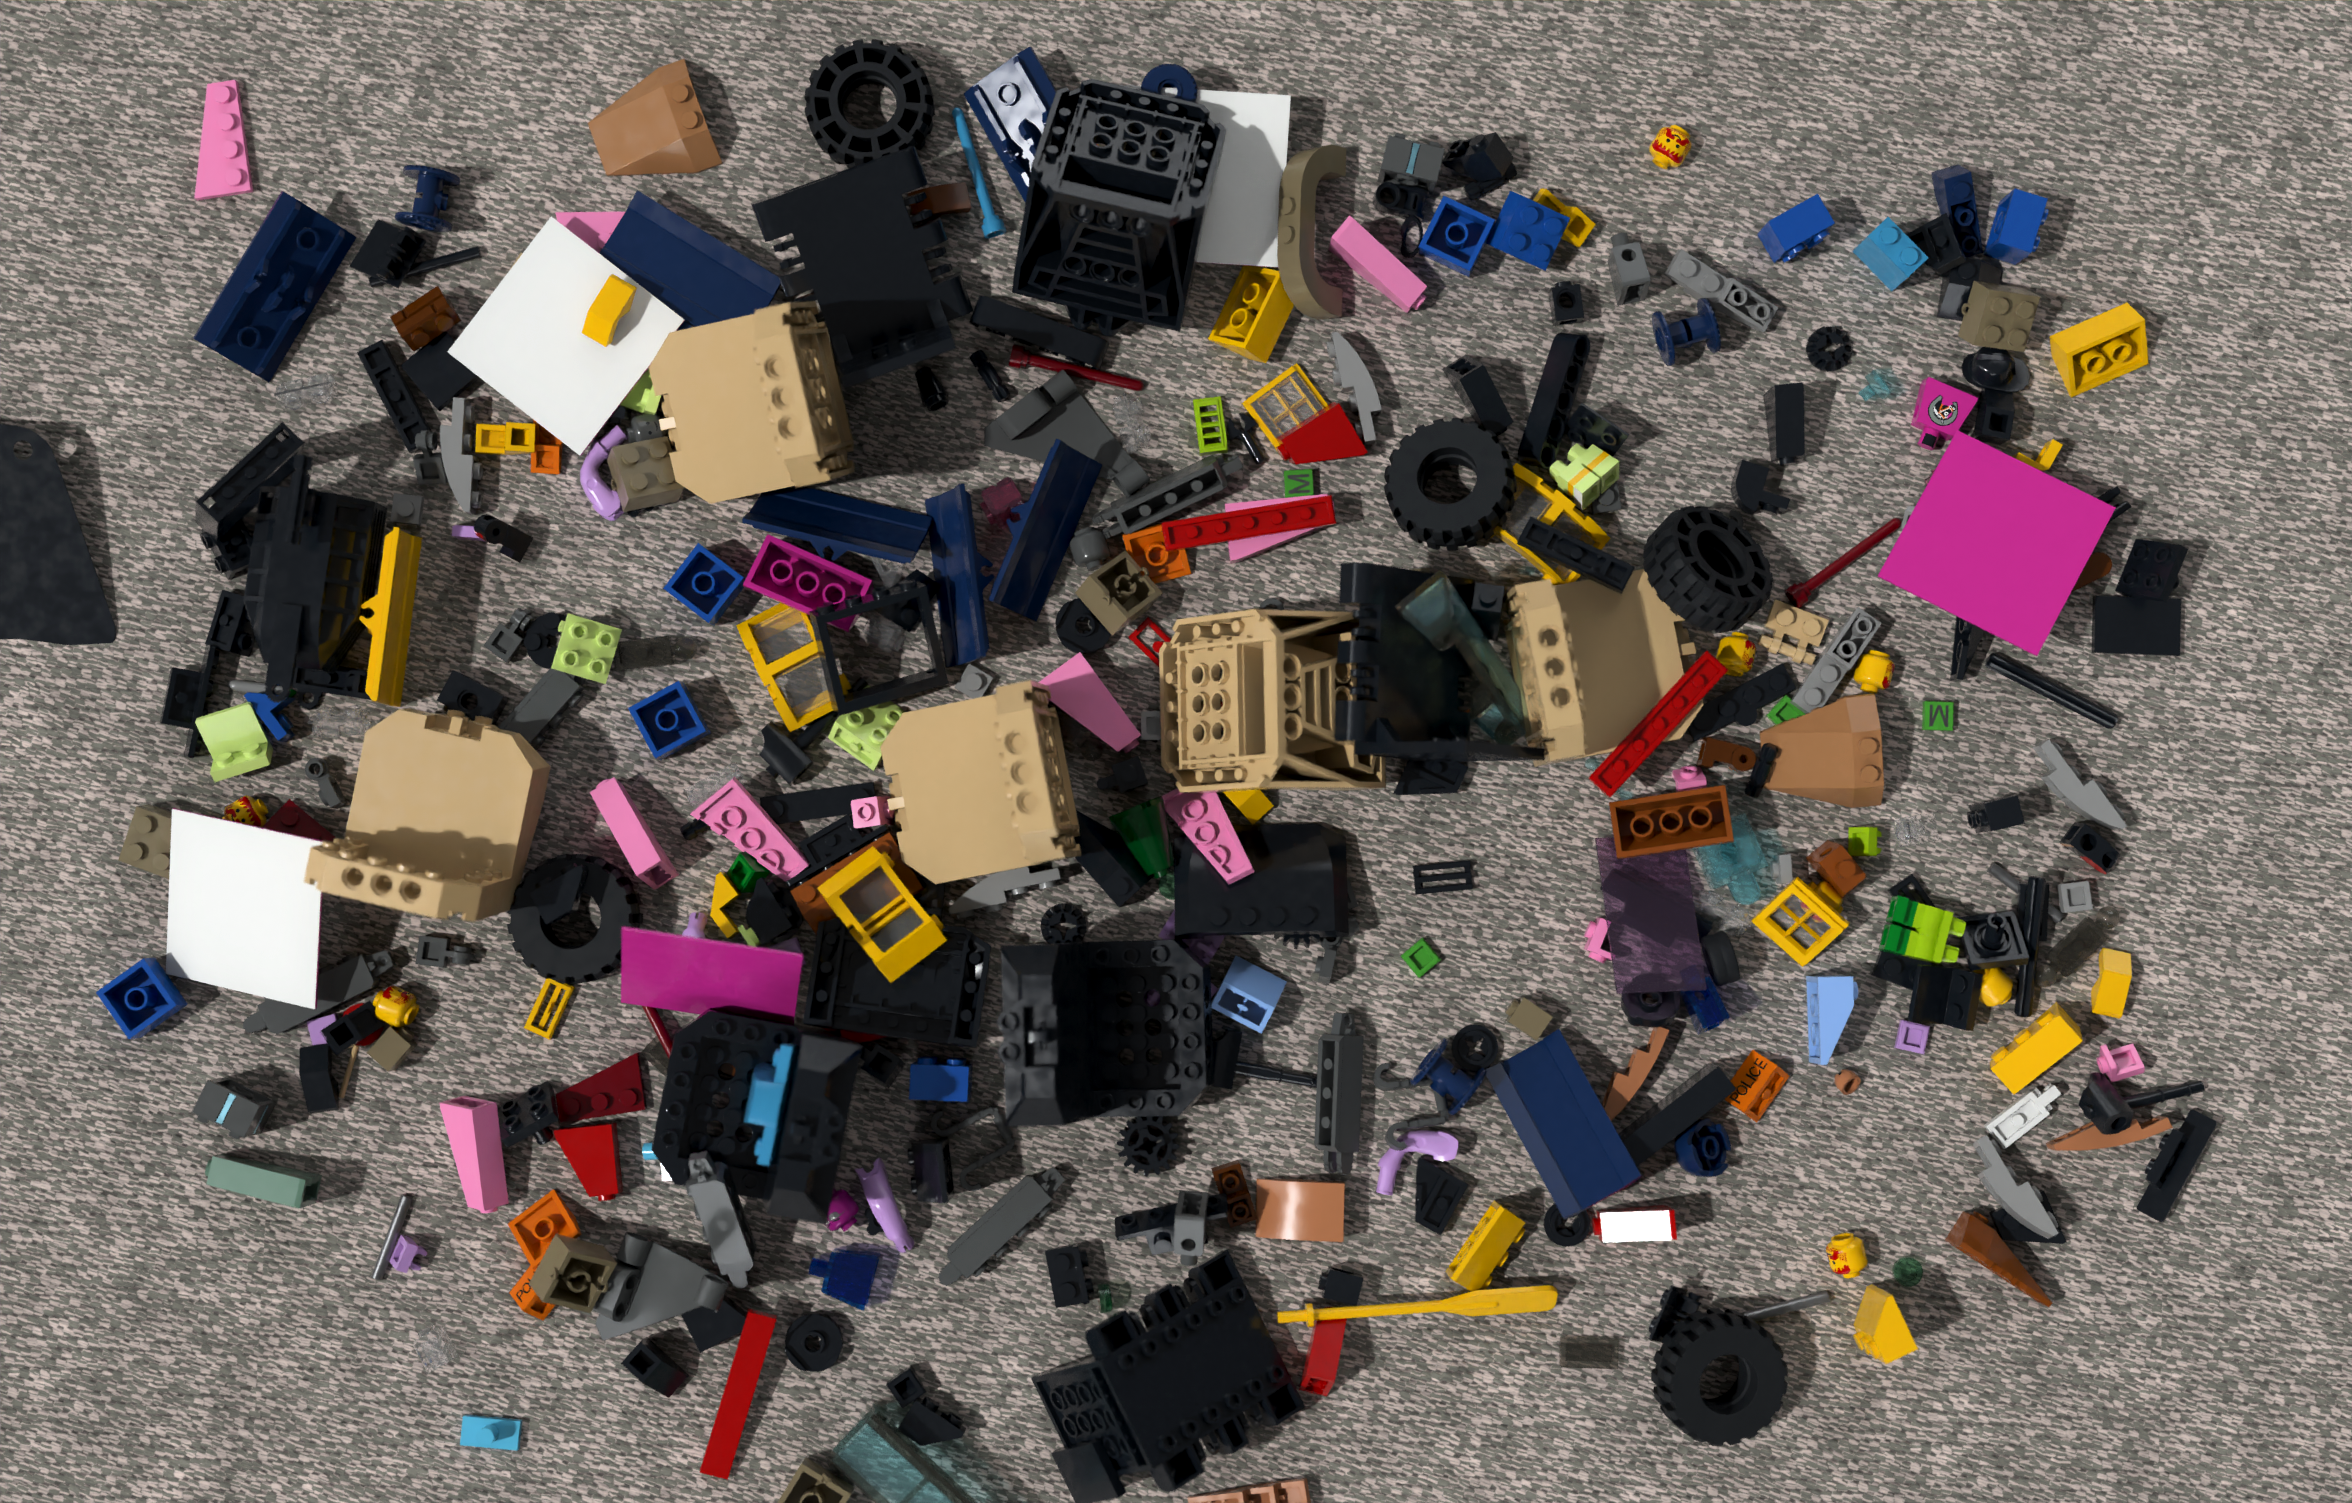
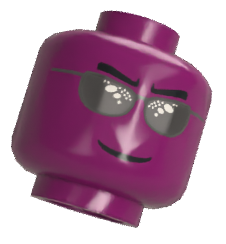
M834 1188L828 1220L827 1224H825L830 1231H836L841 1228L845 1232L857 1222L854 1216L858 1213L859 1206L845 1189L836 1190Z

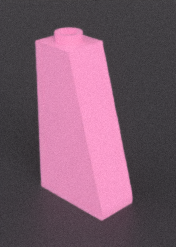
M1349 215L1331 237L1328 250L1406 313L1412 307L1417 310L1427 298L1424 295L1427 285Z
M1328 494L1225 504V512L1328 496ZM1327 526L1228 542L1230 564L1240 562Z
M1080 652L1038 682L1049 686L1051 698L1048 700L1117 753L1124 750L1127 754L1140 744L1137 739L1141 737V734Z
M615 777L601 781L590 794L636 876L654 890L679 875L623 784Z
M460 1096L440 1102L441 1113L467 1206L480 1210V1213L497 1211L499 1206L509 1203L497 1103L469 1096Z

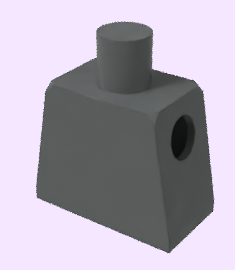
M1627 233L1613 235L1611 237L1613 248L1610 250L1607 262L1617 306L1644 301L1651 278L1639 242L1630 243Z
M1179 1191L1175 1212L1173 1253L1180 1255V1263L1183 1265H1196L1198 1256L1203 1255L1209 1192Z

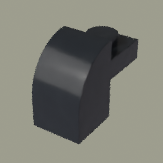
M1741 460L1737 464L1731 483V493L1736 505L1749 515L1755 513L1758 506H1761V512L1769 515H1777L1778 512L1782 513L1787 510L1789 498L1763 490L1770 468L1745 460Z
M369 1000L348 1015L342 1016L322 1029L320 1033L334 1054L339 1056L385 1026L386 1023L376 1018L375 1007Z

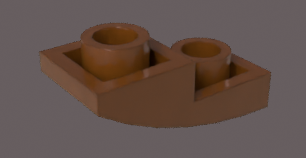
M966 182L928 187L907 193L906 197L921 192L926 193L927 198L924 201L909 205L911 215L924 209L932 210L933 215L921 221L934 220L944 214L969 213L972 208Z
M1239 1159L1211 1168L1219 1194L1226 1193L1228 1198L1229 1216L1227 1219L1230 1228L1258 1219Z

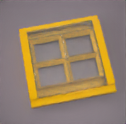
M1297 363L1242 403L1276 450V447L1279 446L1276 440L1277 437L1328 405Z
M1798 876L1751 920L1752 923L1802 967L1808 964L1850 924Z

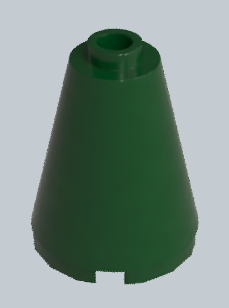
M1162 795L1109 817L1111 824L1148 876L1154 874L1155 879L1171 873L1169 867L1174 865Z

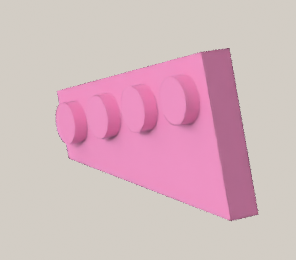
M236 80L207 84L195 199L198 201L253 192L238 82Z
M555 212L559 223L598 253L605 246L625 213Z
M735 776L690 813L697 820L700 819L711 827L710 829L718 835L722 834L735 843V847L752 855L757 859L758 863L785 882L798 875L810 864L809 860Z
M1177 788L1162 796L1167 814L1229 885L1255 872L1217 792L1181 793Z

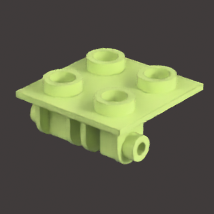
M568 613L566 621H561L558 626V631L562 632L551 668L606 684L622 629Z

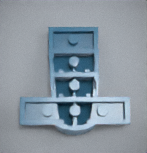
M781 1044L780 1049H776L774 1053L773 1064L762 1062L754 1068L744 1123L764 1126L763 1137L758 1138L755 1147V1155L759 1156L757 1164L766 1166L775 1164L797 1055V1045Z

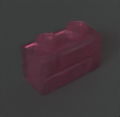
M1006 477L997 482L996 487L992 485L982 491L981 496L984 501L979 503L991 526L996 523L1003 530L1008 527L1007 519L1021 520L1020 514L1012 513L1011 509L1025 502L1011 478Z

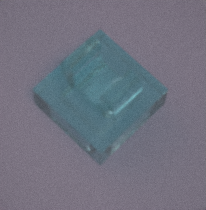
M1875 369L1865 376L1870 384L1858 393L1867 401L1876 393L1881 399H1884L1893 391Z

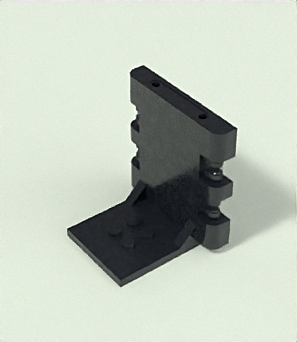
M914 145L751 203L765 242L793 234L794 238L777 243L773 248L775 252H782L797 245L800 255L784 259L780 262L781 269L803 263L804 266L779 274L778 277L786 297L811 289L814 290V292L793 301H818L820 306L819 314H814L815 319L824 317L835 361L839 360L840 377L844 388L956 349L947 321L959 318L973 311L960 272L936 281L932 280V278L953 269L951 263L939 265L931 270L928 269L926 264L927 260L939 258L947 253L945 246L922 253V250L948 240L941 218L939 217L913 227L912 223L931 217L933 215L932 210L924 209L910 216L908 214L906 206L924 201L927 198L926 193L921 192L903 198L901 195L928 184Z
M1372 563L1341 564L1339 604L1360 606V610H1352V617L1359 619V627L1353 628L1351 636L1359 637V640L1338 641L1337 663L1358 666V669H1350V676L1357 678V686L1349 688V695L1357 696L1356 700L1336 701L1334 741L1355 743V755L1428 762L1544 760V748L1491 743V740L1471 741V713L1457 711V707H1464V700L1458 698V690L1465 689V682L1458 681V678L1472 677L1473 655L1459 653V650H1466V643L1460 641V633L1467 632V625L1460 624V620H1471L1475 580Z
M1228 1249L1215 1254L1189 1270L1188 1278L1184 1280L1183 1286L1190 1302L1179 1286H1172L1171 1283L1163 1285L1146 1295L1144 1304L1139 1308L1146 1328L1135 1312L1119 1311L1086 1331V1342L1093 1357L1083 1362L1041 1372L1031 1378L1064 1447L1100 1439L1118 1476L1149 1470L1156 1485L1162 1491L1173 1492L1205 1472L1202 1463L1206 1460V1452L1200 1439L1210 1454H1233L1249 1444L1246 1435L1250 1431V1427L1243 1412H1245L1253 1426L1259 1427L1264 1425L1271 1427L1280 1424L1305 1408Z

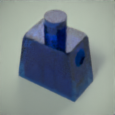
M1695 965L1679 971L1685 987L1679 993L1697 1034H1702L1723 1025L1730 1016L1711 978L1708 976L1701 979ZM1695 992H1701L1705 1000L1698 999L1695 996Z
M834 1249L830 1254L829 1261L813 1257L808 1274L824 1278L821 1292L860 1310H865L881 1253Z

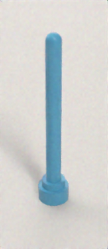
M956 107L952 110V116L984 214L981 227L985 238L990 239L1006 233L1003 219H1000L999 215H995L964 113L961 108Z

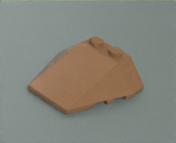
M685 59L657 68L588 122L607 176L661 175L670 173L694 174L723 164L693 87L694 83Z
M1874 693L1841 697L1834 703L1822 708L1817 707L1810 710V713L1795 719L1791 718L1759 732L1760 749L1765 743L1778 748L1763 788L1850 808L1881 805L1884 790L1882 736Z

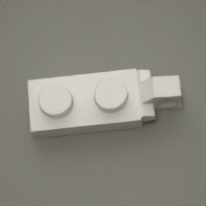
M2051 1083L2041 1091L2035 1087L1987 1122L1984 1127L2002 1149H2006L2050 1114L2049 1111L2053 1107L2049 1103L2060 1096L2061 1093Z

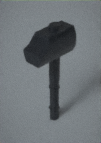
M860 677L851 686L852 688L847 691L848 693L864 689L869 684ZM833 710L815 719L793 742L772 721L761 730L764 736V746L760 753V756L769 764L766 770L775 779L780 775L790 786L795 783L813 764V761L803 751L836 719L838 714Z
M1226 1029L1221 1037L1213 1040L1214 1084L1212 1086L1232 1089L1234 1076L1239 1075L1261 1080L1279 1081V1083L1285 1082L1310 1087V1089L1311 1087L1317 1088V1077L1313 1076V1074L1311 1076L1282 1069L1279 1070L1265 1065L1237 1061L1242 1038L1241 1031Z
M2091 1073L2087 1087L2083 1090L2079 1106L2083 1110L2085 1117L2090 1119L2102 1134L2111 1135L2122 1132L2130 1127L2135 1114L2132 1109L2149 1106L2158 1102L2163 1103L2166 1100L2183 1096L2189 1097L2192 1094L2203 1092L2204 1084L2201 1081L2183 1083V1085L2162 1090L2157 1089L2156 1091L2121 1097L2102 1073Z

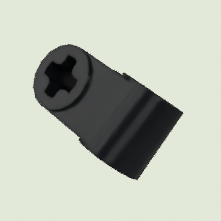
M1385 182L1378 186L1373 196V205L1381 213L1399 216L1402 219L1416 216L1422 222L1424 220V215L1422 214L1425 199L1429 198V192L1418 187ZM1380 193H1390L1393 197V202L1390 204L1382 202L1379 197Z

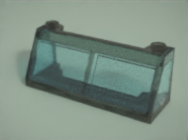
M1439 570L1399 602L1395 608L1402 618L1406 621L1408 620L1437 649L1445 650L1453 645L1456 646L1480 683L1477 688L1470 692L1471 697L1474 699L1472 709L1468 708L1465 712L1471 713L1470 720L1494 743L1512 745L1526 733L1520 689L1447 575Z
M876 1401L825 1457L829 1460L828 1466L836 1474L841 1475L843 1473L874 1503H979L894 1425V1420L890 1419L887 1423L886 1420L888 1418L884 1414L886 1410Z

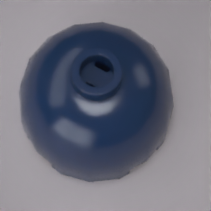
M1710 1118L1695 1121L1676 1136L1674 1151L1679 1165L1687 1173L1698 1177H1715L1727 1169L1729 1164L1725 1163L1726 1151H1731V1145L1724 1127L1721 1124H1715Z

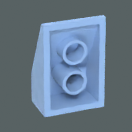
M1806 976L1810 1063L1828 1064L1854 1007V999L1858 998L1857 982H1853V976Z

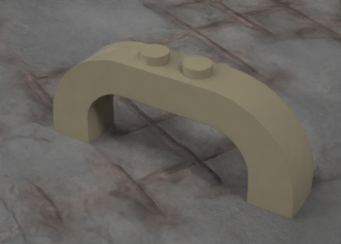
M1337 145L1306 149L1295 154L1283 171L1279 188L1277 258L1281 281L1294 306L1306 316L1318 320L1342 317L1343 289L1331 286L1321 278L1314 258L1315 205L1319 180L1346 176V148Z

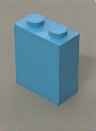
M1889 217L1852 251L1891 291L1897 288L1928 259L1924 252Z

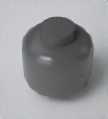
M656 413L655 415L644 414L633 417L631 427L626 428L629 443L664 436H667L668 440H670L669 429L661 431L659 419L663 418Z
M1087 527L1073 534L1074 537L1071 539L1069 546L1077 566L1087 567L1088 571L1098 570L1104 566L1103 562L1109 558L1110 550L1102 531L1096 530L1095 527Z

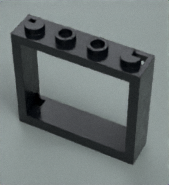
M282 422L196 501L195 522L218 542L258 505L261 487L278 486L296 470L293 468L295 455L303 454L304 442ZM209 497L215 502L210 508L204 504Z
M916 579L911 581L903 580L899 582V586L889 589L887 586L878 587L872 590V594L862 597L861 594L850 595L844 598V602L837 604L825 602L822 606L817 607L816 610L809 611L831 706L839 716L948 684L927 587L920 581H916ZM917 598L933 669L843 695L826 623Z

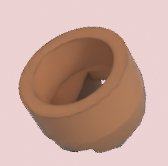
M1842 1069L1840 1075H1835L1834 1081L1836 1087L1844 1095H1848L1858 1088L1861 1079L1853 1071Z

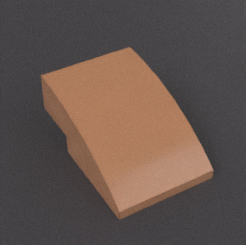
M1257 1179L1256 1215L1258 1219H1256L1255 1237L1344 1242L1345 1183L1343 1181Z

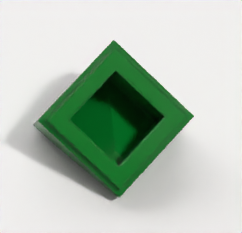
M740 852L728 870L727 875L741 893L754 892L757 880L761 877L766 878L770 871L758 863L757 859L749 853Z

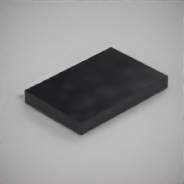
M2093 596L2092 653L2180 656L2181 599L2169 598L2167 602L2136 597Z
M1100 1439L1062 1447L1051 1453L1075 1503H1093L1119 1498L1126 1493Z

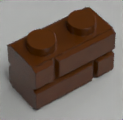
M436 286L390 317L399 335L414 352L462 321L453 304L439 286Z

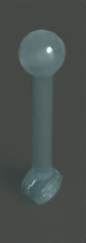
M1592 758L1585 761L1587 769L1595 771L1598 767L1596 766V761ZM1621 788L1616 791L1620 795L1621 801L1632 799L1630 792H1624Z

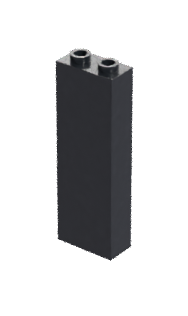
M1708 1063L1618 1133L1636 1167L1736 1090L1719 1066Z

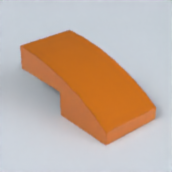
M533 419V424H535L534 453H531V473L560 474L563 442Z

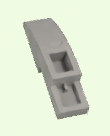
M1682 249L1676 252L1664 274L1684 287L1683 291L1696 299L1706 298L1712 308L1762 333L1766 331L1778 309L1777 306L1733 278L1727 279Z
M1332 332L1331 341L1326 342L1329 359L1334 358L1336 369H1332L1334 385L1340 386L1341 393L1353 392L1352 395H1349L1351 412H1357L1358 422L1354 423V429L1359 438L1362 439L1364 446L1375 444L1376 436L1372 415L1380 414L1382 408L1374 382L1362 359L1349 342L1338 332Z
M453 397L452 426L440 425L442 460L449 485L456 500L464 512L469 515H476V508H480L482 503L481 492L477 491L478 480L483 478V465L479 463L477 457L468 455V451L473 450V436L469 434L470 423H474L475 409L467 399Z
M1857 607L1824 649L1789 703L1805 714L1810 713V710L1817 707L1822 708L1882 623Z
M2049 739L2043 740L2032 747L2049 769L2047 773L2041 776V779L2061 801L2075 812L2101 826L2113 830H2121L2127 827L2123 821L2125 818L2123 812L2116 805H2112L2106 798L2107 791L2098 781L2095 782L2093 779L2085 780L2081 783L2079 780L2081 779L2080 773L2074 766L2066 763L2062 757L2064 752L2056 742H2051Z
M1029 866L995 873L983 879L960 896L949 908L950 914L957 913V917L960 919L974 916L975 909L984 907L986 913L1002 910V904L1008 903L1006 891L1011 890L1012 895L1029 892L1028 886L1039 884L1040 889L1057 886L1056 880L1061 879L1060 869L1054 868L1031 873Z
M1987 1135L1975 1141L1973 1146L1986 1167V1170L1977 1176L1997 1203L2013 1218L2033 1232L2047 1239L2059 1234L2056 1229L2058 1223L2050 1211L2046 1212L2041 1204L2043 1198L2039 1190L2034 1185L2031 1186L2028 1181L2017 1186L2015 1183L2017 1176L2009 1165L2005 1166L2000 1157L2002 1151L1994 1139L1990 1141Z

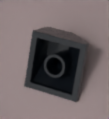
M1965 257L1966 262L1943 273L1937 318L1962 322L1964 316L1962 314V306L1968 302L1973 282L2000 284L2002 270L1983 260Z

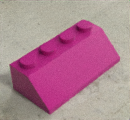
M767 534L743 583L744 587L808 615L809 611L816 610L817 607L822 606L825 602L837 604L844 602V598L850 595L861 594L862 597L872 594L874 589L871 579ZM862 613L831 621L828 624L849 632Z

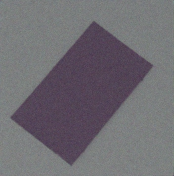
M1614 837L1595 838L1616 994L1706 990L1686 849L1617 859Z

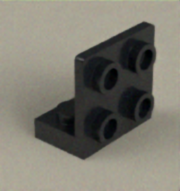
M1918 964L1914 977L1908 1021L1944 1024L1965 1031H1973L1983 974L1957 967Z

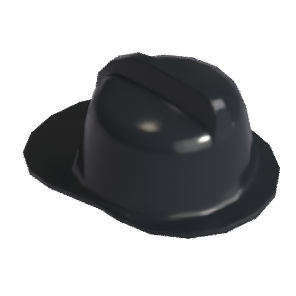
M1982 347L1976 353L1968 354L1963 360L1961 367L1962 374L1969 383L1985 389L2018 392L2028 385L2030 379L2029 369L2020 359L2011 357L2009 352L2004 349Z

